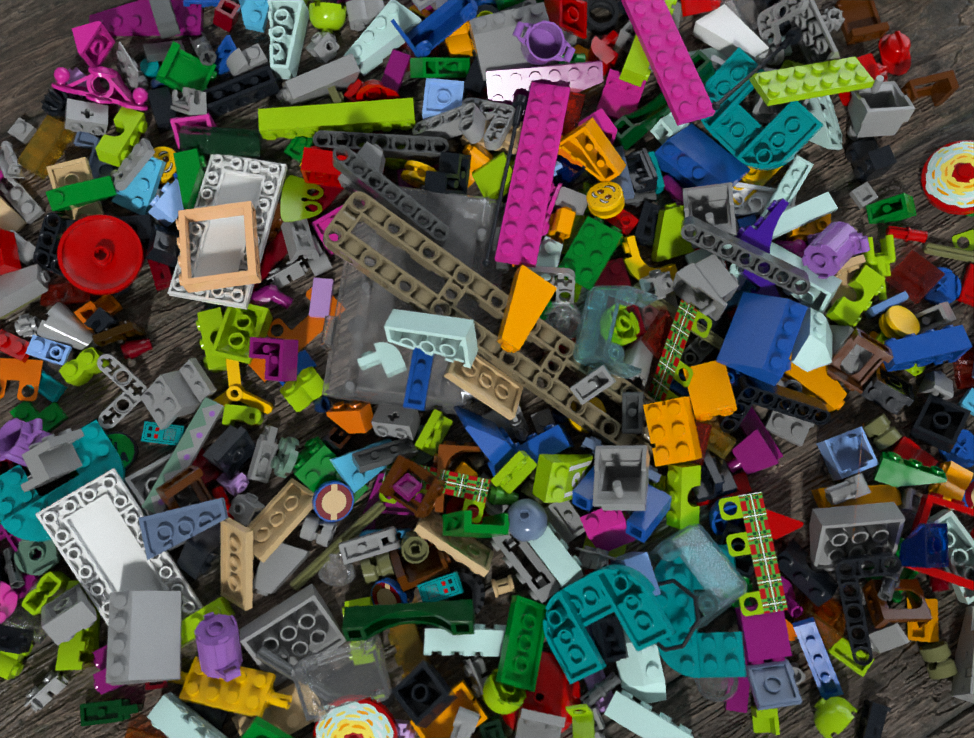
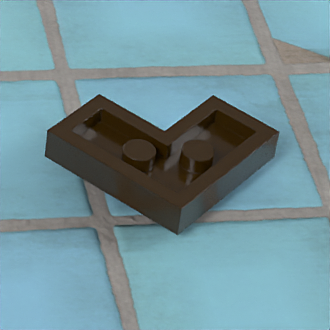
M122 321L117 324V327L112 329L106 328L102 332L93 335L92 338L94 344L105 346L121 339L129 341L146 336V332L143 327L131 321Z

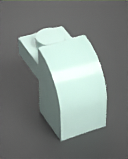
M670 112L662 117L650 132L663 145L669 138L686 128L689 123L677 126Z
M386 342L374 343L376 352H365L361 355V358L357 359L362 371L382 363L388 378L407 371L399 350Z

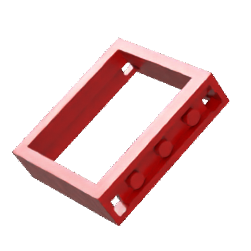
M930 492V495L922 494L901 563L905 568L974 591V581L915 561L932 504L973 517L974 506L973 508L964 506L965 502L951 499V501L945 500L943 495L935 492Z

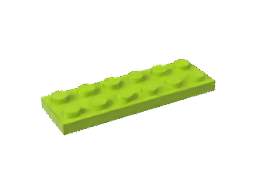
M855 56L755 73L749 80L767 106L872 88L875 82Z

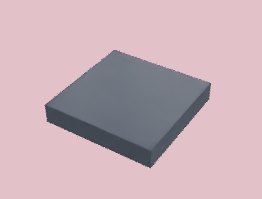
M788 659L746 666L747 678L758 711L802 703Z

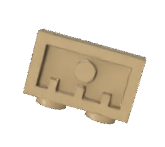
M863 254L850 258L834 275L842 280L830 302L831 306L837 299L843 296L853 302L856 300L855 290L847 284L856 271L861 269L860 266L866 262Z

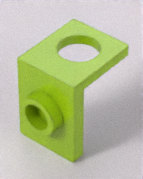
M587 704L566 706V711L572 716L573 738H595L594 712Z

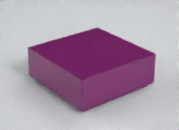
M408 472L393 485V490L406 501L411 500L423 488L422 484Z

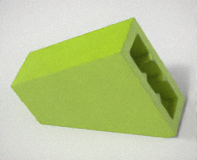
M675 202L665 205V209L659 211L651 254L652 261L660 262L694 252L692 243L686 241L681 236V223L685 218L684 205H677Z

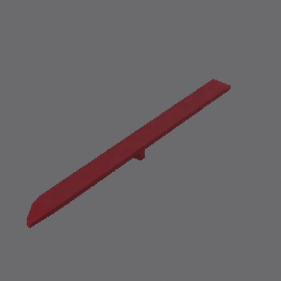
M377 130L371 133L384 134V131ZM321 185L320 187L324 191L321 198L304 200V202L315 201L322 206L320 214L307 218L309 228L312 226L311 223L317 220L343 191V188ZM316 190L312 196L319 195V191ZM308 204L305 209L309 212H315L318 207L314 204ZM282 230L264 250L260 263L261 283L254 284L252 293L269 276L268 272L275 269L288 254Z

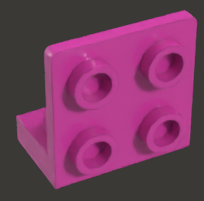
M610 69L596 111L602 108L608 117L618 120L623 115L636 111L646 81L644 80L641 87L620 80L621 72Z

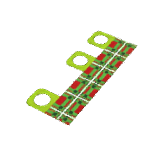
M682 299L647 394L657 402L669 400L671 397L679 398L669 390L673 379L684 387L689 386L693 370L680 361L688 336L692 330L702 338H706L712 326V320ZM700 318L705 319L707 322V330L705 332H700L697 328V321ZM681 368H685L688 371L689 377L687 381H682L679 378L678 373Z
M394 463L386 465L383 482ZM420 465L437 476V468ZM441 469L440 478L446 481L442 494L465 498L463 510H467L469 505H477L479 514L476 518H472V522L479 523L482 519L490 480ZM409 471L408 473L423 486L418 493L426 495L431 485ZM379 494V499L383 502L391 504L397 502L393 498L387 499L383 494Z
M762 492L720 499L718 504L722 519H744L746 532L730 534L727 536L726 542L729 554L733 557L751 554L759 591L743 593L739 596L742 614L744 616H753L788 610ZM726 502H734L736 504L737 512L734 515H727L724 512L723 507ZM734 538L744 540L745 548L742 551L737 552L731 547V542ZM754 597L758 601L756 610L748 611L744 607L746 598Z

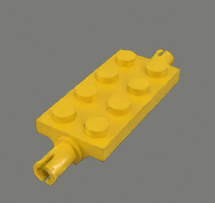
M195 656L188 673L181 671V679L168 680L169 683L184 685L179 699L182 701L251 717L258 716L262 718L264 710L271 705L289 709L290 704L288 702H292V695L276 693L273 690L276 678L274 673L240 666L241 676L226 682L223 678L207 677L201 671L199 657Z

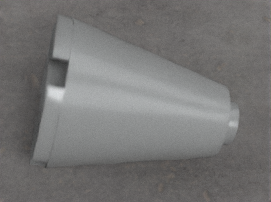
M60 302L53 305L47 312L49 316L46 321L42 319L38 327L37 335L71 346L81 351L91 347L96 349L98 346L94 344L92 338L96 333L93 330H89L65 304Z
M647 335L638 336L610 367L641 391L647 385L655 348L653 339Z

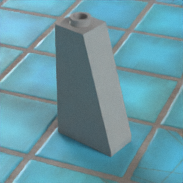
M353 54L346 55L285 81L282 90L283 97L286 101H289L292 107L329 95L327 88L335 86L337 92L345 90L351 83H355L360 69Z
M38 264L0 275V317L49 291L50 276L48 272L43 270Z

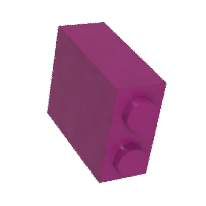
M758 604L744 607L748 611H754L757 609ZM735 607L738 630L743 633L746 661L751 662L752 665L764 664L766 659L779 662L785 661L787 656H792L784 610L744 616L741 612V607Z

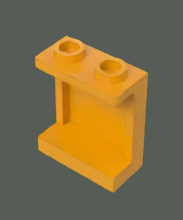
M711 361L690 367L693 370V376L688 386V391L696 420L707 421L712 419L713 416H729L734 411H737L736 401L725 365ZM683 368L685 379L687 381L689 374L688 371L685 368Z

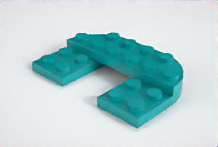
M740 47L736 49L704 85L712 104L718 102L758 66ZM761 68V69H760L758 72H756V73H761V72H766V71ZM748 80L726 99L718 110H715L716 112L713 116L703 118L701 121L705 128L744 165L756 170L776 169L795 158L794 155L824 125L798 101H793L765 128L762 127L739 105L754 89V86Z
M97 420L82 427L81 430L84 436L72 443L83 465L76 469L79 475L47 495L41 497L36 488L24 493L21 484L28 481V475L20 464L0 475V523L9 533L27 541H51L52 539L35 515L36 513L113 468L116 469L124 481L125 468L123 461Z
M727 545L678 548L664 556L654 570L657 582L676 579L693 594L694 590L738 588L735 557L729 554ZM674 583L659 586L661 594L655 597L676 632L672 636L660 641V643L664 647L682 644L696 620L693 598ZM696 628L684 648L665 652L658 647L663 660L673 670L682 675L693 678L747 677L742 632L698 633Z
M614 564L604 566L563 588L552 596L545 608L547 609L546 617L543 620L544 634L570 685L606 667L585 626L615 612L637 652L676 633L653 593L656 590L655 587L639 571L625 565Z

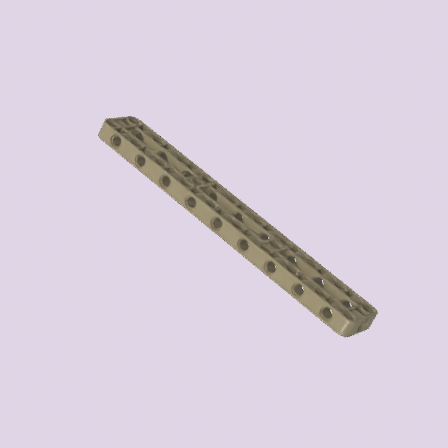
M357 191L351 194L327 226L323 236V243L330 251L417 312L437 315L434 308L440 307L443 310L442 316L473 320L456 308L462 296L466 294L496 319H503L509 295L366 193ZM359 201L363 204L364 207L357 208L354 206L353 202ZM360 222L366 223L376 230V234L395 247L398 246L411 255L410 258L428 271L432 270L442 277L445 284L439 293L436 294L353 235L351 232L356 224ZM388 226H395L398 232H390ZM332 233L337 234L340 240L332 241L329 235ZM423 250L430 251L432 257H425L423 254ZM364 259H372L375 265H366ZM457 274L464 275L466 282L459 281ZM406 283L409 286V291H403L399 284ZM447 290H450L454 293V299H450L447 297ZM492 298H496L499 301V307L492 304ZM541 318L537 320L526 338L528 342H533L544 350L545 354L538 365L518 351L515 353L504 351L500 347L501 345L497 343L498 337L474 320L478 355L606 445H647L650 458L652 457V448L656 446L655 443L651 444L646 417L645 434H622V424L589 401L582 405L570 388L558 380L565 366L577 373L576 376L582 379L588 375L592 368L595 369L604 363ZM559 345H562L564 347V354L559 352ZM504 354L510 357V364L504 362ZM549 361L554 364V371L548 368ZM604 364L616 380L614 384L602 391L609 396L611 401L622 408V392H643ZM538 378H541L543 380V388L538 386ZM645 393V404L657 402ZM572 401L577 405L576 411L571 409L570 404ZM605 424L609 427L608 434L604 432Z

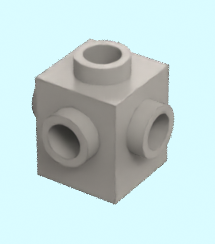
M317 32L312 36V41L306 47L307 51L319 63H327L328 60L333 59L337 54L336 51L340 48L336 42L337 39L330 32Z
M661 269L652 270L648 276L639 279L643 299L666 298V294L674 291L669 271L661 272Z
M237 494L231 502L228 513L234 517L233 519L236 522L248 526L266 506L259 502L258 497L254 494Z

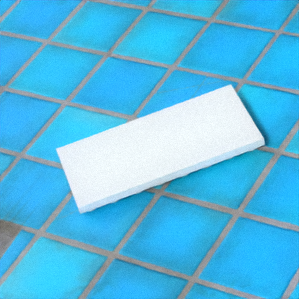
M212 152L194 208L251 201L256 210L259 258L261 263L288 169L287 164ZM244 215L189 223L192 278L248 270ZM177 261L168 290L169 296L247 310L254 284L188 293L180 285L179 274H181V267Z
M115 468L35 514L107 625L109 623L111 592L182 591V620L203 608L200 600L168 550L147 560L138 518L145 515Z

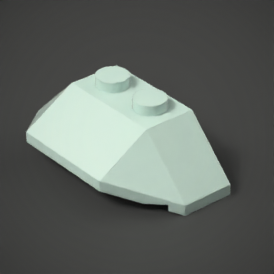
M830 96L810 98L805 108L824 126L809 141L827 149H842V133Z
M811 307L807 308L791 358L792 363L806 372L832 363V331L827 318L821 312H817Z
M624 630L629 657L616 661L621 688L647 704L667 700L665 678L657 645L653 644L637 652Z

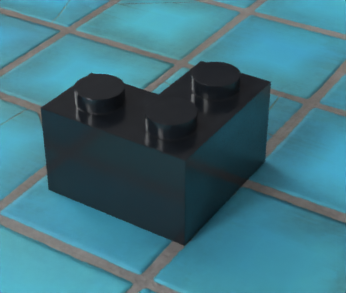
M874 137L856 141L845 150L846 158L851 162L854 175L860 184L882 177L897 163L890 146L887 145L879 148Z
M440 152L439 171L426 170L424 191L467 195L471 155Z
M221 522L189 538L185 543L177 565L195 580L201 574L206 575L211 570V563L218 556V552L221 551Z

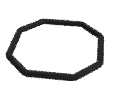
M676 579L657 582L658 587L674 583L693 598L696 620L682 644L664 647L660 642L655 644L665 652L684 648L700 622L696 595Z

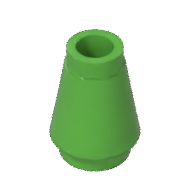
M490 486L487 502H491L492 505H512L518 501L519 494L515 492L508 494L501 486Z

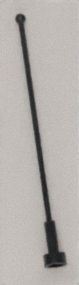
M797 27L791 28L786 33V39L780 43V47L718 102H714L712 104L713 110H718L726 99L782 49H786L790 44H797L803 38L802 30Z
M521 94L515 95L512 105L515 108L512 122L513 131L486 257L482 261L485 267L490 265L489 258L517 128L520 127L523 110H526L528 97Z

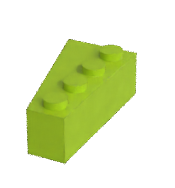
M79 580L68 581L65 592L80 583ZM93 602L97 620L89 628L77 632L71 640L59 644L55 671L82 670L95 666L93 652L99 649L100 613Z

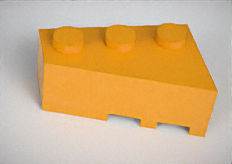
M593 117L561 138L559 149L562 148L571 155V159L577 160L584 165L585 169L601 182L611 181L619 176L626 167L625 162Z

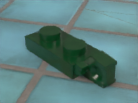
M121 698L80 704L81 726L123 722L131 719V714L143 711L142 702L130 704V699Z

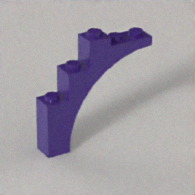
M783 198L777 201L773 200L767 207L768 213L764 217L760 216L753 224L755 228L750 225L745 228L741 227L737 231V235L734 236L770 254L773 232L780 216L789 203ZM762 262L759 264V266L765 267L768 265V263ZM743 268L738 272L757 287L756 289L752 288L748 293L780 297L774 283Z

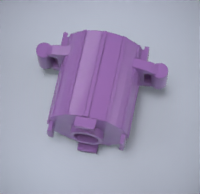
M543 20L536 24L518 21L512 34L521 42L520 49L524 58L533 65L542 66L553 60L570 63L576 50L565 40L562 29L554 22ZM524 27H527L524 36L521 38ZM566 47H568L564 57L562 58L561 56L563 55Z
M840 221L830 223L822 232L807 236L809 246L804 250L802 263L803 266L807 265L808 269L819 275L818 278L827 279L830 276H834L853 255L870 250L868 237L863 236L862 233L858 234L857 230L848 223Z
M15 418L4 424L0 429V461L7 459L27 467L22 454L29 451V446L42 442V438L51 435L43 430L42 419L36 418L32 421L24 422Z
M214 612L204 615V620L199 622L194 631L201 671L207 677L223 678L226 682L241 676L240 666L243 659L235 617L233 615H214Z

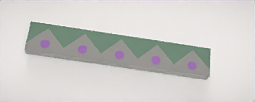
M207 397L204 398L143 503L142 508L154 514L166 511L167 508L157 493L156 488L193 464L225 408L223 405Z

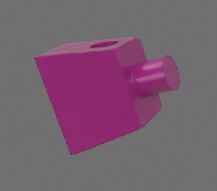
M757 428L732 449L735 458L726 462L732 473L743 468L745 473L749 475L774 466L780 460L760 429Z

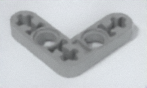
M782 0L758 15L757 25L760 39L769 47L766 57L779 48L782 42L779 24L804 12L809 5V0H801V2L799 0ZM783 6H785L786 12L784 16L781 17L779 13L780 9ZM773 33V41L768 43V36ZM784 49L776 54L774 60L772 58L767 64H781L784 60Z
M470 97L464 99L462 105L471 102L475 103L486 120L491 121L483 137L485 148L488 150L499 149L512 127L515 108L508 104ZM487 109L493 110L491 112H484ZM504 126L502 129H496L495 127Z
M527 267L539 276L549 274L552 277L546 281L557 287L555 316L561 321L570 320L573 316L575 272L569 268ZM564 276H568L567 281L564 280ZM562 292H568L571 296L568 298H563L560 296V294ZM563 305H567L566 313H562Z
M103 353L97 360L98 368L123 390L99 414L98 422L100 426L109 429L114 427L141 401L139 393L133 394L134 388L132 386L125 387L131 382L132 378L136 380L133 382L136 387H143L142 394L147 390V386L114 355ZM103 358H111V365L114 367L117 364L120 366L114 371L113 375L109 373L112 371V368L108 365L102 366ZM120 371L127 372L129 375L128 380L125 382L118 381L116 378L117 373ZM121 399L129 402V407L125 410L117 407V402ZM111 407H113L117 413L121 414L120 416L115 414L112 417V423L103 422V415L109 416L113 412V410L110 409Z

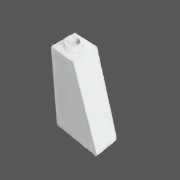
M725 4L695 22L692 35L726 56L730 57L740 47L758 65L767 58L769 47Z

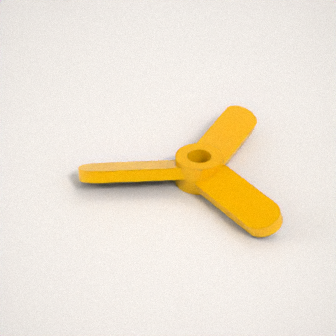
M226 359L229 388L213 401L224 407L225 404L240 401L257 408L263 413H271L273 405L270 402L245 391L241 385L239 362ZM233 390H237L238 395H235Z

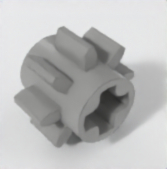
M835 7L830 11L826 8L822 15L829 33L833 29L838 31L845 20L842 17L843 11Z
M29 313L20 315L19 320L15 322V330L19 336L31 339L33 335L37 336L40 321L38 317H33Z

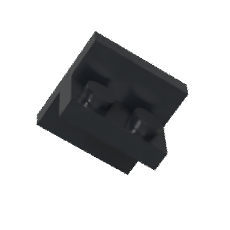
M880 366L872 374V377L864 386L862 394H860L895 415L898 414L904 405L910 407L914 402L912 384L891 372H887L886 369Z
M230 425L203 454V457L218 467L225 477L232 480L253 456L256 445L247 430L241 426L236 429Z
M708 448L701 449L702 458L699 461L693 462L694 464L701 465L700 486L691 488L697 502L700 503L737 492L738 487L722 454L714 456L710 455Z

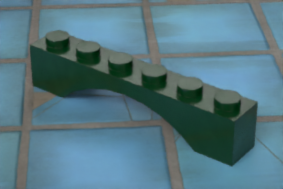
M700 50L691 56L698 75L704 84L715 74L712 60ZM663 93L641 109L623 115L614 123L617 128L615 140L625 150L629 149L652 129L662 117L671 112Z
M473 599L345 607L342 624L343 634L346 642L365 641L388 628L404 624L432 625L452 635L475 634Z

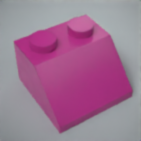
M601 508L580 517L588 538L596 548L611 551L637 540L626 534V524L630 517L627 511L603 510Z

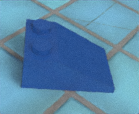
M459 406L454 407L465 429L496 470L516 454L512 449L515 447V444L503 426L498 428L495 422Z

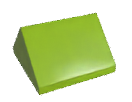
M504 152L472 172V176L484 199L498 200L507 155ZM511 160L503 196L509 193L514 164Z

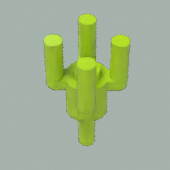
M886 235L885 238L880 239L881 253H874L873 237H868L870 250L861 253L866 260L862 265L869 266L884 278L891 276L890 263L896 261L894 236ZM885 281L882 284L884 286L878 294L879 301L887 300Z

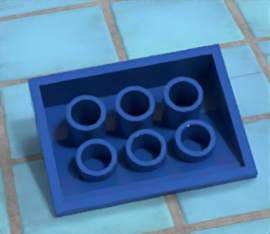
M690 124L669 138L655 152L659 168L667 175L672 176L683 188L732 182L733 189L750 171L746 165L693 124Z
M743 292L716 362L775 386L783 377L808 307L787 298Z

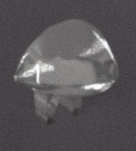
M341 552L329 554L331 559L322 566L318 573L320 580L334 587L351 583L355 578V570L352 563L344 565Z

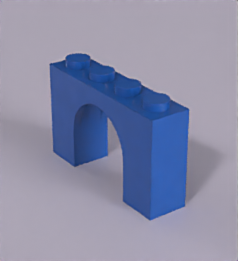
M594 466L575 487L572 495V504L589 513L595 507L593 506ZM648 484L646 511H634L627 520L626 534L645 543L670 510L672 496Z

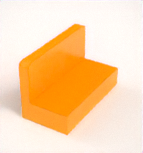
M907 597V609H912ZM925 599L931 611L932 619L922 628H919L917 622H907L908 639L921 642H938V600Z

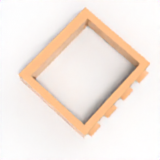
M251 201L178 211L176 226L179 231L177 245L180 249L178 264L181 267L179 282L188 293L261 283L256 210ZM244 215L248 270L192 278L189 223Z

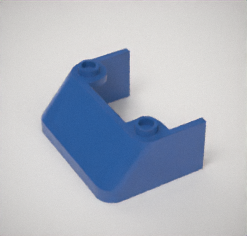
M448 0L407 34L403 32L394 19L391 20V23L417 57H426L432 49L468 20L475 18L478 6L475 0Z

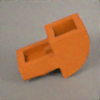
M104 295L94 303L90 300L76 310L74 314L84 324L99 307L112 315H115L123 308L112 295Z

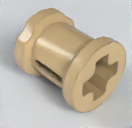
M511 575L504 579L491 580L495 598L508 592L516 593Z

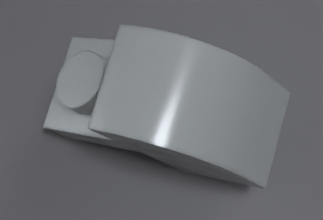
M257 43L243 51L240 48L233 51L229 55L226 65L233 78H237L252 72V70L267 63L268 60Z

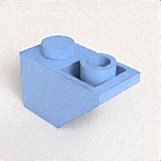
M177 179L171 184L167 182L160 190L163 194L160 197L156 195L150 202L152 207L148 213L166 227H169L178 217V211L184 209Z
M33 335L25 354L63 366L67 362L72 347Z

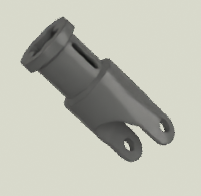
M201 32L202 37L194 41L190 38V42L194 51L199 56L200 62L203 65L210 66L215 63L217 57L207 37Z

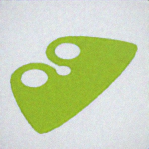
M293 175L288 176L281 195L280 213L284 222H293L320 214L322 206L318 202H304L301 199L303 197L319 199L324 194L323 189L316 184L305 183L303 178ZM317 189L319 195L310 196L307 194V190ZM308 204H314L318 209L315 212H309L305 207Z

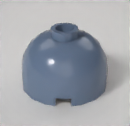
M521 499L513 503L507 511L510 523L509 532L515 539L522 542L534 541L544 534L548 523L545 509L538 502L532 499Z

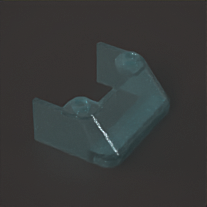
M628 285L594 286L587 293L573 351L575 360L592 368H597L604 364L610 374L625 379L640 374L642 369L623 363V348L619 344L611 342L619 305L626 307L636 305L644 308L656 301L658 296Z
M699 524L686 526L660 542L648 553L650 562L657 561L660 557L665 561H672L680 556L706 590L698 599V606L704 617L700 619L695 630L708 625L747 591V583L703 526Z

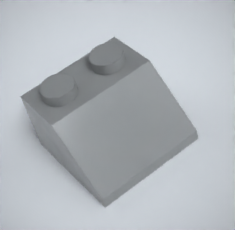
M78 583L41 607V627L57 646L62 642L71 640L77 632L89 628L97 620L96 609L81 583Z

